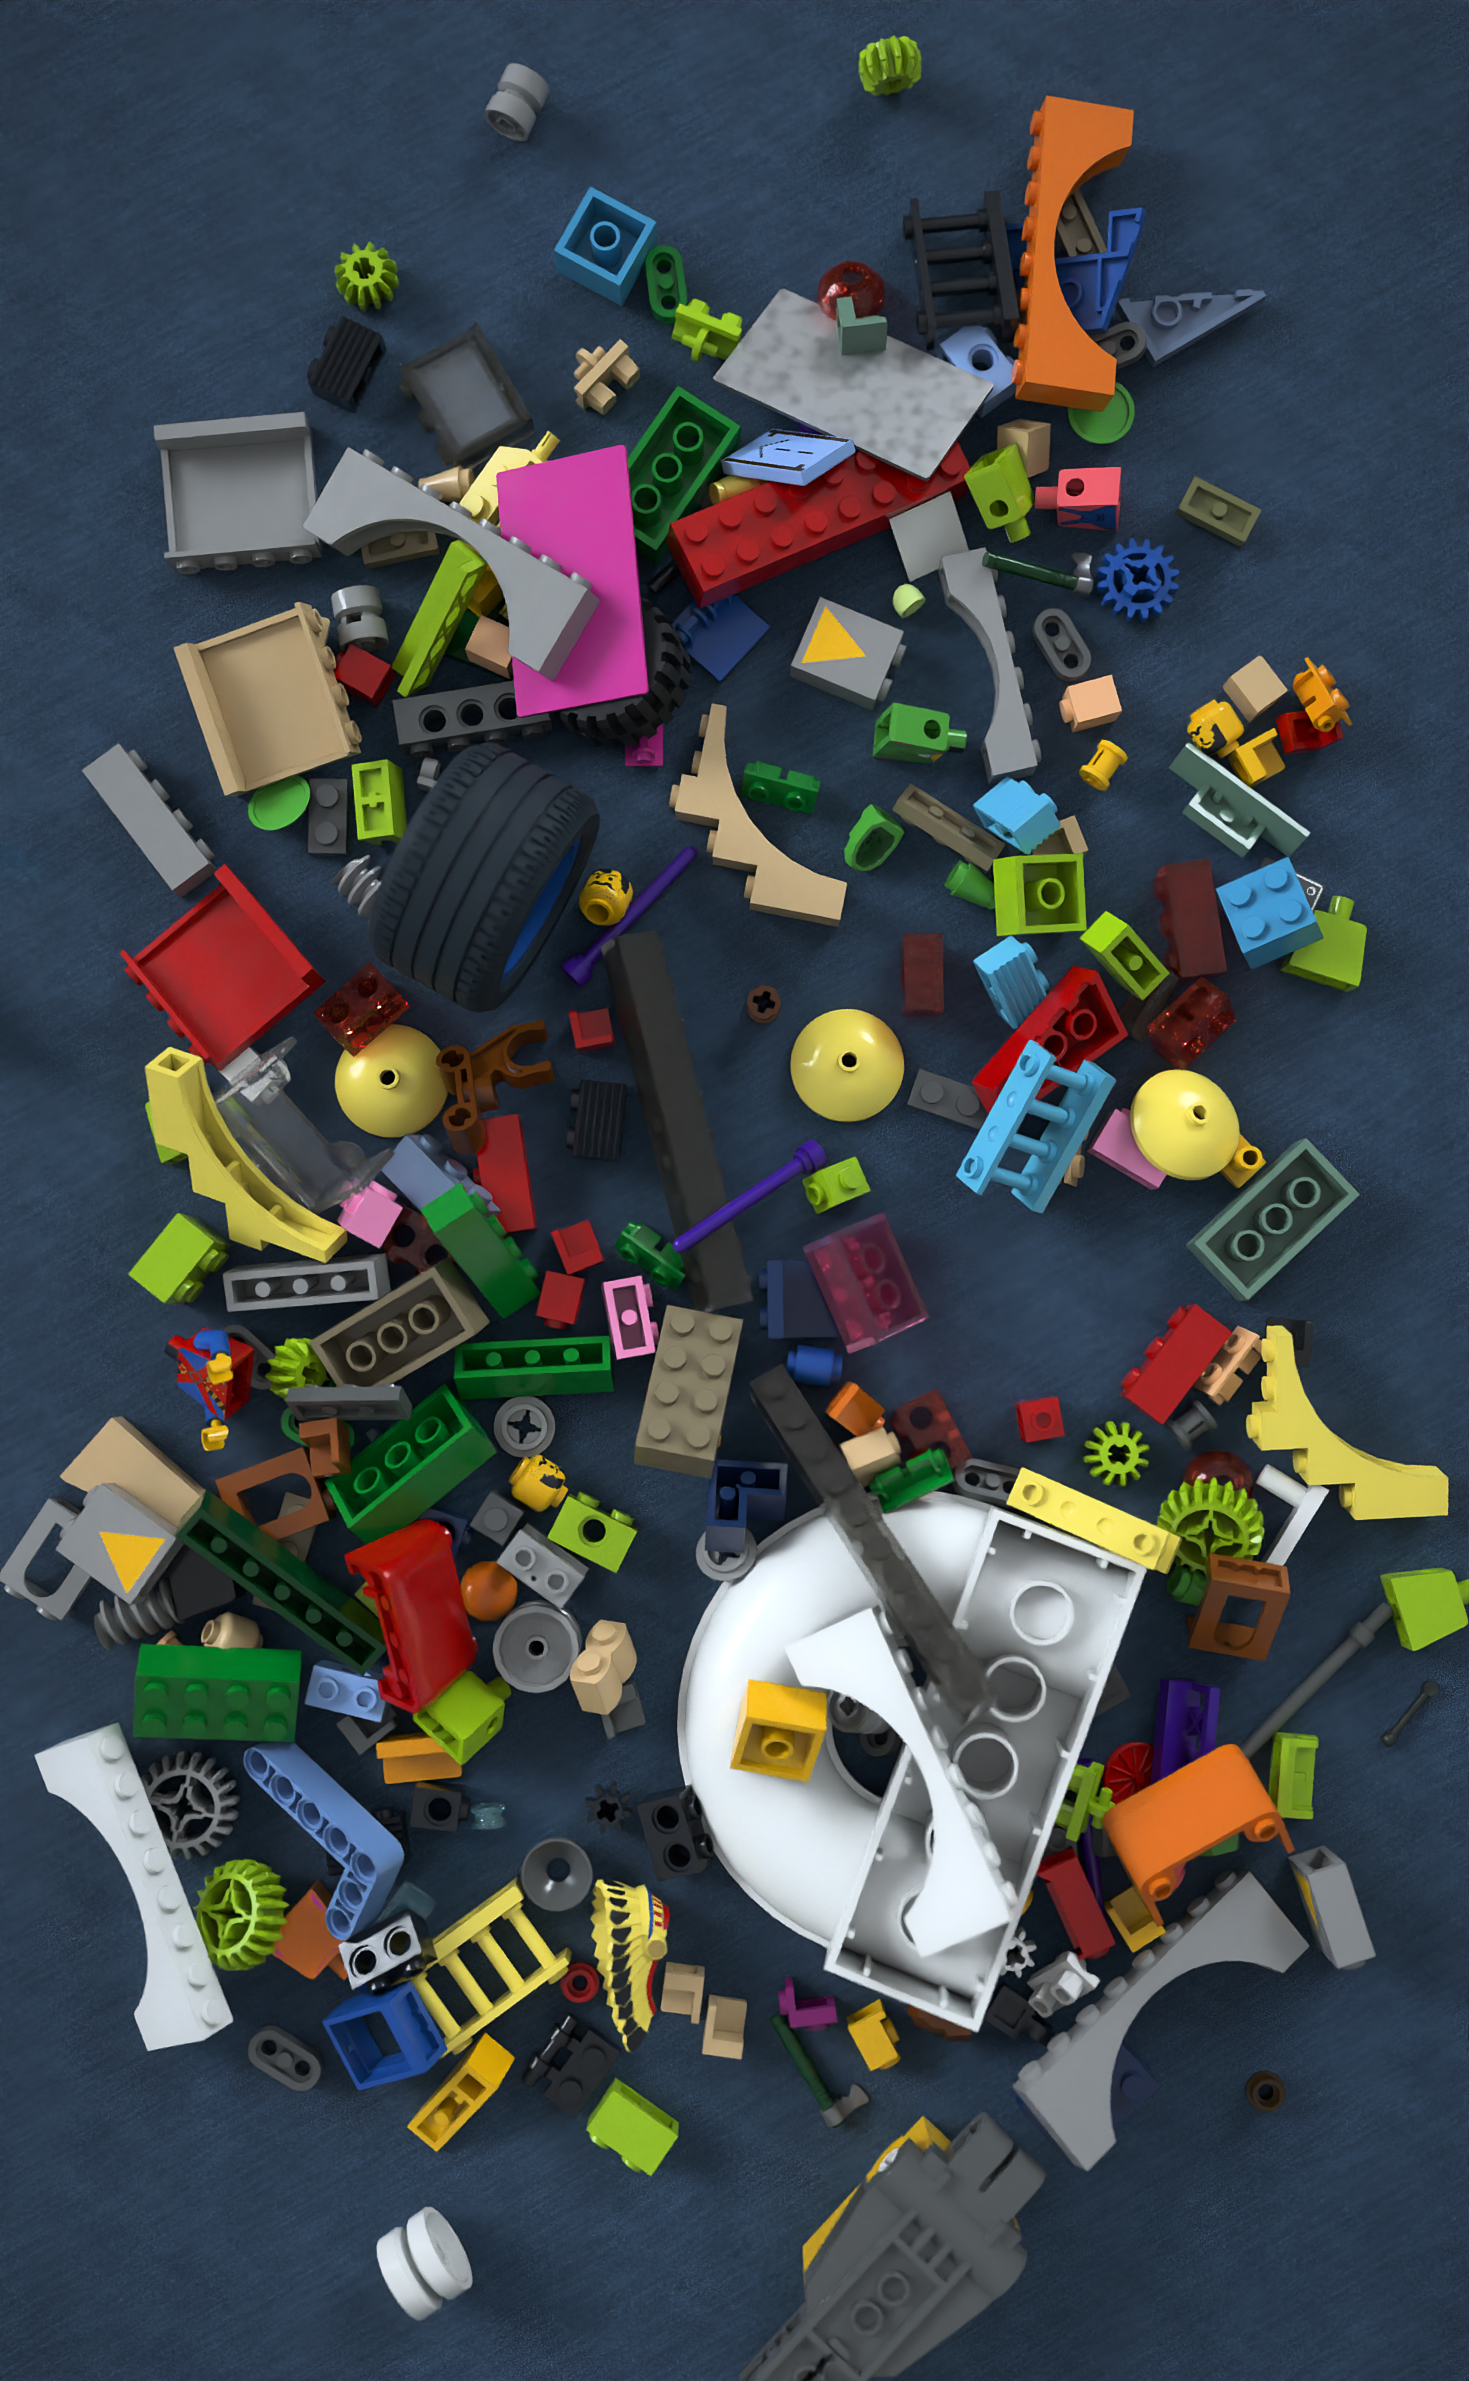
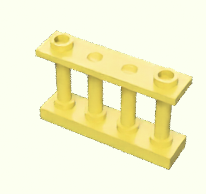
M1023 1467L1006 1503L1152 1570L1156 1569L1165 1574H1168L1183 1539Z
M518 1877L432 1939L438 1959L426 1965L427 1969L437 1962L440 1967L445 1965L478 2012L476 2015L459 2026L426 1980L428 1976L426 1970L418 1976L402 1978L392 1984L412 1980L425 2007L446 2035L443 2041L448 2050L440 2058L451 2051L454 2055L462 2052L473 2042L472 2035L545 1981L553 1984L569 1970L567 1965L570 1963L572 1955L569 1948L566 1947L554 1956L522 1911L521 1907L523 1904L521 1900L526 1892ZM499 1916H502L504 1920L507 1918L510 1920L542 1965L524 1979L519 1975L489 1932L491 1930L489 1924ZM468 1939L472 1943H478L509 1987L507 1992L492 2003L458 1957L460 1951L457 1947Z

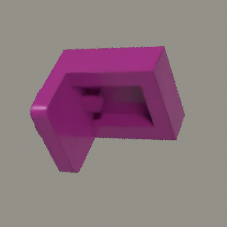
M792 1977L785 1978L786 1990L778 1991L781 2016L789 2015L790 2028L806 2026L807 2030L816 2031L828 2028L829 2023L837 2022L834 1995L795 1999Z

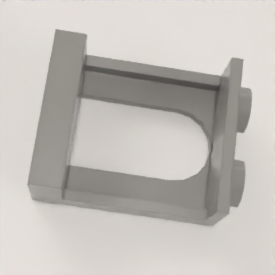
M61 1496L49 1498L0 1572V1581L6 1584L4 1587L5 1591L18 1599H29L38 1605L36 1610L41 1615L53 1621L57 1619L62 1621L74 1615L75 1610L72 1608L92 1579V1576L75 1564L60 1588L51 1595L25 1578L30 1563L55 1525L59 1524L64 1528L72 1518L77 1519L82 1512L81 1509Z
M527 1522L524 1528L518 1531L497 1563L562 1609L585 1577L584 1575L590 1566L561 1545L547 1539L548 1536ZM534 1576L537 1580L533 1581L531 1577Z

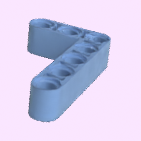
M263 1741L247 1749L244 1753L243 1761L250 1777L345 1867L326 1911L325 1922L329 1932L336 1939L342 1941L349 1939L377 1920L403 1864L404 1853L401 1844L294 1742Z

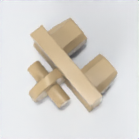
M621 339L607 353L602 347L598 346L592 354L581 348L575 355L580 363V366L573 372L574 376L580 381L574 387L578 395L576 403L584 410L591 406L599 413L605 415L617 400L616 394L607 386L616 379L624 388L629 389L640 378V369L629 357V347Z

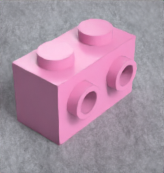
M373 1180L369 1186L359 1181L356 1188L350 1186L342 1197L339 1206L343 1210L337 1222L345 1230L380 1249L403 1207L395 1202L397 1194Z
M642 1276L603 1282L601 1289L614 1360H623L655 1353L654 1345L659 1343V1332L656 1321L650 1322L647 1307L653 1306L650 1285H643Z

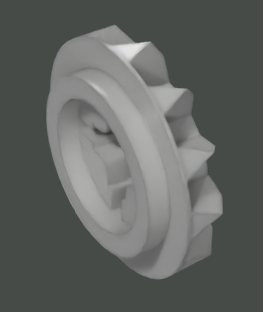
M533 1396L512 1398L504 1403L496 1414L494 1420L496 1440L506 1452L516 1457H532L535 1454H540L550 1445L555 1435V1417L546 1403ZM527 1410H530V1423L536 1425L537 1428H541V1431L528 1432L523 1443H520V1429L514 1428V1425H510L509 1421H522L524 1415L527 1414Z
M747 1528L745 1529L744 1553L734 1552L739 1558L728 1557L722 1563V1557L717 1551H705L706 1532L701 1536L697 1544L696 1560L702 1573L706 1574L714 1582L719 1580L730 1584L734 1579L744 1578L751 1566L755 1565L758 1548L753 1535Z

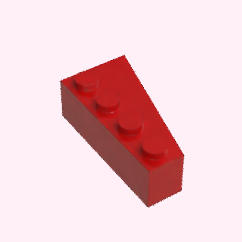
M1073 965L971 1081L988 1114L1029 1039L1037 1042L1056 1057L1053 1065L1077 1073L1083 1060L1094 1061L1128 1036L1098 971ZM1045 1079L1035 1099H1042L1061 1084Z

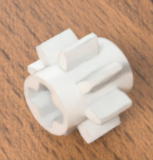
M1019 1927L1014 1932L1008 1948L1013 1949L1017 1945L1019 1953L1011 1952L1008 1957L1005 1956L1000 1970V1975L1002 1976L1009 1970L1015 1971V1974L1020 1978L1021 1969L1026 1965L1031 1967L1035 1965L1028 1952L1034 1951L1037 1947L1033 1940L1023 1942L1026 1935L1023 1927Z

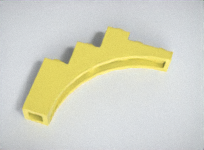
M168 1047L145 1066L156 1143L188 1155L193 1192L225 1203L230 1240L260 1251L272 1243L324 1263L348 1241L347 1230L317 1216L296 1203L275 1186L249 1159L230 1133L216 1107L207 1083L201 1057Z
M1282 1325L1267 1326V1338L1261 1341L1262 1359L1264 1362H1267V1376L1262 1377L1261 1390L1264 1400L1267 1401L1252 1402V1415H1247L1246 1417L1248 1437L1252 1438L1261 1451L1297 1449L1293 1451V1467L1295 1472L1308 1485L1340 1484V1504L1355 1520L1448 1515V1477L1436 1466L1405 1465L1376 1458L1349 1445L1326 1427L1317 1416L1304 1393L1295 1365L1292 1334Z

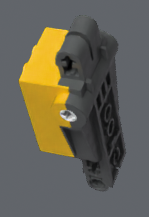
M986 2112L977 2115L952 2142L923 2115L904 2136L895 2140L882 2153L856 2189L803 2245L805 2302L749 2362L739 2376L738 2381H868L870 2377H892L900 2374L986 2309L993 2300L1002 2296L1018 2279L1027 2261V2251L1018 2244L1022 2237L1015 2215L1040 2188L1045 2179L1046 2170L1018 2143L1013 2144L1014 2139Z

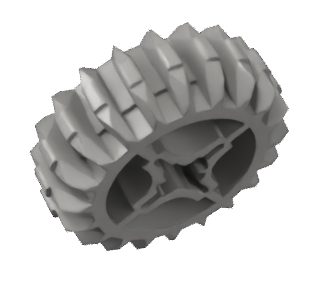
M180 1751L177 1754L176 1760L168 1754L162 1758V1765L155 1762L148 1768L150 1775L140 1777L166 1847H170V1857L173 1859L179 1855L181 1849L184 1857L188 1860L194 1857L196 1850L200 1855L204 1856L210 1851V1845L216 1848L223 1843L221 1834L229 1835L233 1830L228 1821L235 1820L239 1815V1812L229 1807L240 1801L238 1795L228 1794V1791L236 1786V1781L224 1782L222 1778L228 1773V1768L223 1767L216 1772L213 1769L217 1761L216 1758L211 1757L205 1764H202V1752L197 1751L194 1753L191 1760H189L186 1751ZM186 1775L185 1782L181 1784L179 1791L159 1792L167 1778ZM201 1782L207 1786L213 1800L206 1798L200 1790ZM185 1796L190 1801L189 1804L193 1806L188 1813L182 1809L184 1805L180 1806L179 1801ZM159 1810L166 1812L170 1816L171 1828L164 1822ZM213 1818L207 1830L197 1834H186L192 1819Z

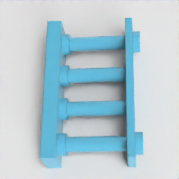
M1029 1039L956 1176L976 1194L980 1195L983 1194L989 1181L1013 1187L1011 1193L1032 1211L1043 1214L1114 1086L1116 1079L1095 1063L1083 1060L1077 1073L1053 1065L1056 1057L1037 1042ZM1045 1079L1069 1087L1058 1107L1035 1099ZM1026 1113L1050 1121L1040 1140L1016 1133ZM1008 1147L1032 1154L1021 1174L998 1167Z

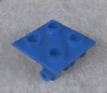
M734 594L700 609L695 600H693L671 624L685 643V651L719 682L728 675L770 629V626Z

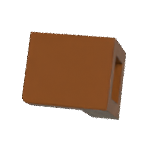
M337 1417L299 1424V1439L310 1447L311 1475L314 1478L319 1479L351 1473L349 1428Z

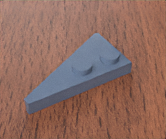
M1242 289L1235 290L1234 294L1212 296V292L1181 294L1177 297L1161 295L1155 296L1150 301L1130 302L1129 298H1122L1117 302L1115 309L1124 322H1134L1142 327L1147 340L1144 355L1151 366L1155 367L1264 302L1266 294L1263 290Z

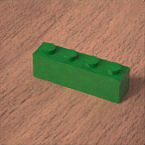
M458 1183L420 1209L436 1237L503 1319L541 1294L534 1281L539 1277L538 1272L527 1257L522 1261L519 1259L523 1256V1253L511 1236L504 1240L502 1236L507 1233L497 1217L492 1214L487 1218L485 1214L489 1212V1209L477 1192L470 1195L464 1186Z
M610 1336L458 1344L455 1346L454 1380L460 1399L614 1392V1355Z

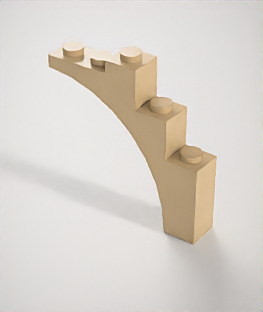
M712 703L710 714H703L701 718L699 737L705 739L702 752L695 751L691 770V773L697 774V777L682 774L680 785L673 784L669 807L675 808V820L718 828L717 831L710 830L706 850L708 853H713L712 865L756 873L755 876L748 875L744 898L750 899V910L838 927L847 883L819 875L792 861L772 845L750 820L735 793L727 767L724 743L727 706Z

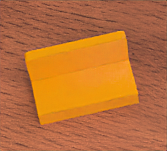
M426 1732L383 1736L376 1743L377 1759L383 1758L384 1780L386 1784L454 1778L462 1775V1766Z

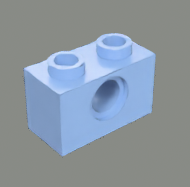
M981 325L963 327L939 344L938 359L993 383V390L977 411L980 418L1016 393V384L1011 382L1012 368L1015 361L1010 356L1005 357L997 347V340L988 327L983 328ZM976 362L985 363L989 370L979 371L972 364Z
M322 1660L313 1667L304 1704L382 1722L389 1715L391 1703L381 1699L377 1681L387 1676L372 1671H367L362 1676L348 1665Z

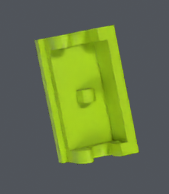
M388 759L353 764L352 777L358 840L381 846L382 841L385 840L399 844L407 829L402 768Z
M1276 1732L1273 1735L1268 1795L1282 1818L1313 1819V1807L1311 1806L1315 1752L1319 1743L1316 1735Z

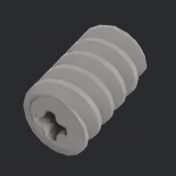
M370 855L351 861L331 881L333 885L339 884L338 892L341 895H349V905L359 907L358 915L362 918L370 917L371 909L381 881L377 880V877L381 873L382 868L377 866L370 870L367 869L372 860Z
M165 1579L159 1580V1592L156 1593L152 1589L143 1602L130 1605L116 1595L114 1608H111L106 1599L101 1600L100 1613L94 1615L96 1635L100 1643L107 1650L114 1648L116 1642L120 1645L128 1643L131 1637L138 1640L144 1637L145 1632L151 1635L159 1631L160 1626L164 1629H169L173 1627L175 1621L179 1624L184 1623V1619H177L172 1588Z

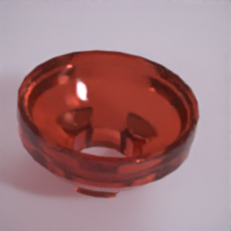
M845 261L828 269L820 279L817 300L821 310L829 318L836 321L837 298L852 296L856 318L876 316L881 311L885 301L883 279L876 270L864 263ZM848 273H856L863 279L859 283L850 284L843 281L842 277Z
M1223 1450L1203 1452L1189 1462L1184 1471L1182 1483L1186 1482L1194 1487V1482L1198 1477L1204 1484H1210L1214 1476L1216 1478L1220 1475H1226L1232 1480L1233 1491L1245 1488L1247 1499L1252 1497L1253 1479L1251 1472L1239 1457Z

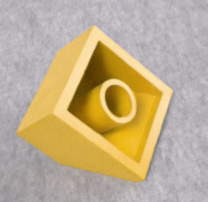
M748 1679L740 1705L730 1769L809 1782L826 1732L827 1693Z

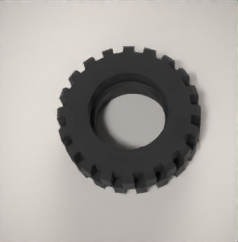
M642 596L640 599L649 685L648 694L553 712L578 738H583L588 744L594 746L603 744L606 748H619L621 742L627 747L639 744V738L646 736L649 739L658 733L656 729L664 723L667 726L674 718L671 713L675 707L680 709L686 698L682 690L689 688L691 678L690 674L686 671L691 666L690 657L685 651L686 645L659 608H655L649 600Z

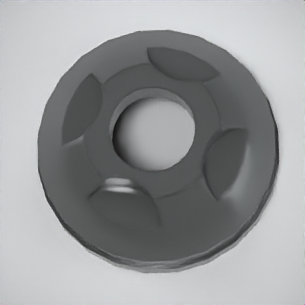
M551 1837L536 1844L528 1852L521 1870V1881L528 1898L537 1906L550 1911H564L579 1904L586 1897L593 1878L592 1864L586 1851L577 1842L564 1837ZM554 1858H563L570 1865L569 1875L562 1880L552 1878L547 1871L548 1863Z

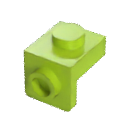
M856 1156L819 1170L803 1179L807 1199L813 1205L817 1214L871 1191Z

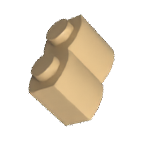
M883 1426L839 1444L840 1460L853 1491L868 1486L870 1481L875 1480L874 1475H880L901 1463L899 1454L902 1452L893 1431L886 1433Z
M600 1620L592 1627L586 1638V1650L573 1663L570 1671V1680L582 1711L608 1715L620 1701L622 1684L633 1673L637 1663V1654L625 1623Z

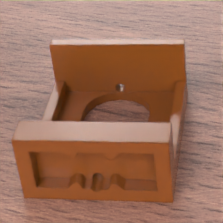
M307 1446L215 1480L222 1501L275 1541L336 1517L334 1510L338 1507L328 1488H325L322 1478L316 1479L311 1475L310 1448ZM290 1473L300 1474L308 1480L311 1485L312 1494L306 1507L295 1513L257 1526L244 1490Z
M1209 1553L1205 1564L1207 1584L1195 1617L1187 1616L1186 1618L1188 1648L1265 1661L1291 1595L1287 1566ZM1228 1595L1265 1601L1255 1628L1218 1622Z

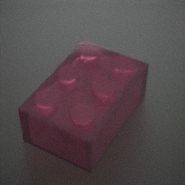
M884 1212L803 1246V1250L849 1354L879 1343L930 1318Z

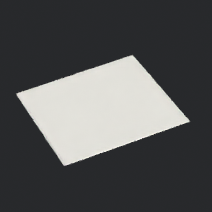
M950 491L889 519L910 582L937 570L941 557L969 551Z

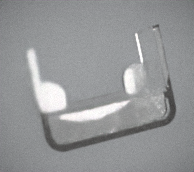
M292 1036L261 1054L212 1096L230 1133L256 1167L296 1203L314 1214H318L361 1193L395 1153L389 1148L368 1159L363 1154L362 1149L355 1143L338 1141L331 1145L282 1090L290 1081V1072L282 1058L297 1043Z

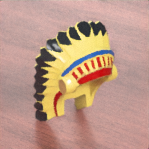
M600 1879L596 1881V1887L592 1890L595 1898L591 1903L595 1910L590 1918L595 1925L591 1937L597 1943L594 1956L599 1959L596 1969L604 1976L603 1988L608 1991L606 2004L613 2007V2021L615 2026L618 2027V2031L623 2034V2043L626 2051L631 2053L641 2046L648 2032L651 2017L657 2011L652 1998L651 1986L658 1960L667 1952L665 1937L669 1924L670 1910L645 1885L633 1888L615 1880Z

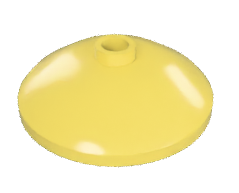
M854 1009L830 1011L811 1021L798 1036L791 1054V1078L799 1097L818 1115L837 1122L862 1121L873 1117L885 1109L897 1094L904 1074L902 1048L892 1030L874 1015ZM845 1055H851L855 1058L856 1065L846 1067L842 1063V1058Z
M381 1025L364 1031L345 1048L336 1068L335 1089L342 1110L356 1126L379 1137L401 1138L406 1134H415L426 1128L439 1115L448 1097V1091L436 1064V1058L441 1052L440 1049L428 1036L404 1025ZM389 1071L393 1072L395 1075L394 1082L390 1085L383 1084V1074Z
M1175 1069L1163 1071L1146 1081L1139 1088L1133 1099L1130 1111V1124L1135 1142L1146 1159L1165 1174L1183 1180H1201L1218 1173L1233 1158L1239 1143L1237 1114L1227 1095L1210 1079L1188 1070ZM1193 1111L1198 1114L1200 1120L1194 1116Z

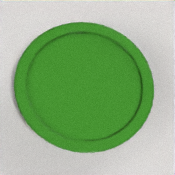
M1115 382L1114 396L1103 412L1068 407V418L1074 431L1083 439L1097 444L1111 443L1123 437L1131 428L1135 416V407L1131 395L1117 382Z
M297 775L257 789L252 795L248 806V815L251 822L263 830H280L295 823L304 814L309 803L310 788L308 783Z

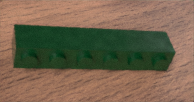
M208 1489L205 1490L181 1518L175 1537L363 1676L387 1650L379 1618Z

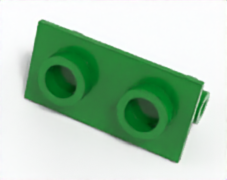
M756 760L755 764L748 762L744 771L740 796L751 798L757 802H767L786 807L795 812L813 814L821 781L814 780V775L789 770L787 779L782 780L779 779L781 767L762 763Z
M631 1220L625 1230L619 1235L613 1248L619 1251L620 1256L625 1261L633 1265H639L649 1272L651 1278L657 1284L663 1287H670L676 1291L683 1278L694 1265L688 1261L690 1257L685 1253L675 1252L672 1244L667 1242L661 1252L655 1249V1246L662 1237L642 1222L637 1224Z
M930 1448L926 1450V1453L907 1461V1467L904 1469L897 1466L880 1475H874L875 1480L870 1481L869 1486L874 1496H878L884 1514L955 1481L943 1450L937 1449L932 1451Z

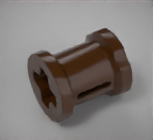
M761 985L751 990L747 997L746 1009L752 1021L758 1024H768L773 1022L779 1015L781 998L778 996L776 989L771 986ZM763 997L770 998L769 1005L774 1008H767L765 1013L758 1012V1005L754 1001L761 1002Z

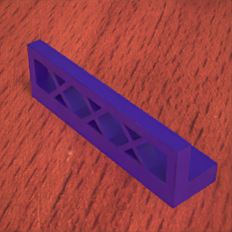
M1160 1679L1150 1786L1215 1749L1220 1688L1192 1679ZM1201 1693L1205 1694L1203 1712H1201L1199 1707ZM1197 1735H1199L1201 1740L1199 1752L1196 1748Z

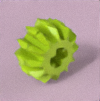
M893 35L889 39L881 38L877 43L868 44L867 49L859 53L860 80L863 82L864 90L871 92L872 95L877 96L883 93L888 96L890 93H900L903 89H910L913 83L921 79L922 60L920 50L917 48L916 41L910 40L907 36L896 38Z
M368 242L365 250H360L358 245L354 243L352 247L353 254L349 255L341 252L340 259L342 264L335 266L334 272L338 278L336 282L338 292L342 295L345 294V300L350 306L358 303L360 309L365 312L369 304L373 303L374 307L380 310V300L385 299L392 302L394 297L392 289H397L399 286V280L396 276L398 271L396 263L393 259H389L388 252L384 247L375 252L374 245Z
M286 1338L284 1346H274L276 1357L266 1360L272 1366L271 1371L265 1375L272 1382L269 1390L279 1395L284 1401H286L288 1388H304L306 1385L322 1387L324 1382L331 1381L326 1375L327 1370L309 1343L311 1339Z
M1107 1421L1105 1424L1106 1435L1101 1429L1095 1427L1092 1429V1433L1098 1441L1096 1443L1089 1440L1084 1441V1446L1094 1449V1454L1083 1456V1461L1085 1463L1097 1462L1089 1473L1091 1476L1097 1477L1104 1472L1102 1477L1103 1484L1110 1486L1114 1477H1116L1118 1485L1123 1487L1127 1485L1126 1473L1135 1480L1141 1477L1134 1468L1136 1464L1142 1467L1148 1466L1149 1462L1139 1458V1453L1149 1451V1445H1136L1143 1436V1433L1136 1430L1128 1435L1130 1431L1129 1423L1122 1422L1117 1431L1114 1422ZM1112 1445L1119 1448L1123 1447L1124 1452H1120V1454L1124 1455L1120 1462L1108 1459V1455H1112V1453L1108 1452Z

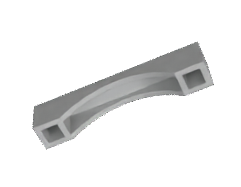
M986 547L941 557L938 572L946 606L961 616L975 632L987 653L993 671L995 686L994 714L989 731L981 746L988 783L991 785L1001 782L1007 776L1010 779H1017L1033 775L1038 766L1037 762H1041V751L1037 739H1031L1028 727L1033 724L1032 713L1029 704H1023L1020 690L1024 689L1023 675L1020 667L1014 668L1011 654L1015 653V642L1012 632H1006L1003 618L1007 616L1006 604L1003 595L997 596L994 582L998 581L997 570L982 566L983 556L987 552Z

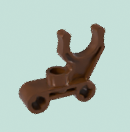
M538 1019L531 1023L511 1025L471 1053L466 1048L455 1045L444 1048L438 1054L436 1064L445 1087L450 1094L458 1098V1104L451 1106L443 1115V1124L457 1153L463 1155L473 1154L484 1146L486 1133L483 1112L499 1109L496 1091L497 1083L505 1082L511 1087L524 1090L535 1085L554 1082L555 1075L552 1065L547 1060L533 1066H520L511 1061L515 1052L522 1046L532 1042H545L548 1040L549 1035L543 1020Z

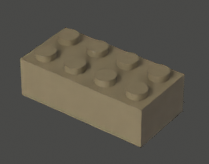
M447 1257L329 1328L309 1343L337 1387L345 1384H353L359 1387H378L381 1384H392L474 1336L490 1322L453 1262Z
M667 1305L636 1439L634 1464L708 1479L712 1478L741 1338L742 1319Z

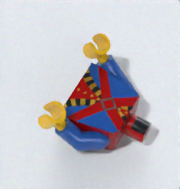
M202 1328L188 1340L180 1335H175L167 1343L165 1354L178 1361V1386L198 1401L205 1409L206 1425L209 1428H205L201 1432L203 1448L205 1451L223 1449L225 1445L224 1440L228 1436V1428L225 1426L226 1420L250 1401L254 1348L228 1337V1334L223 1330Z

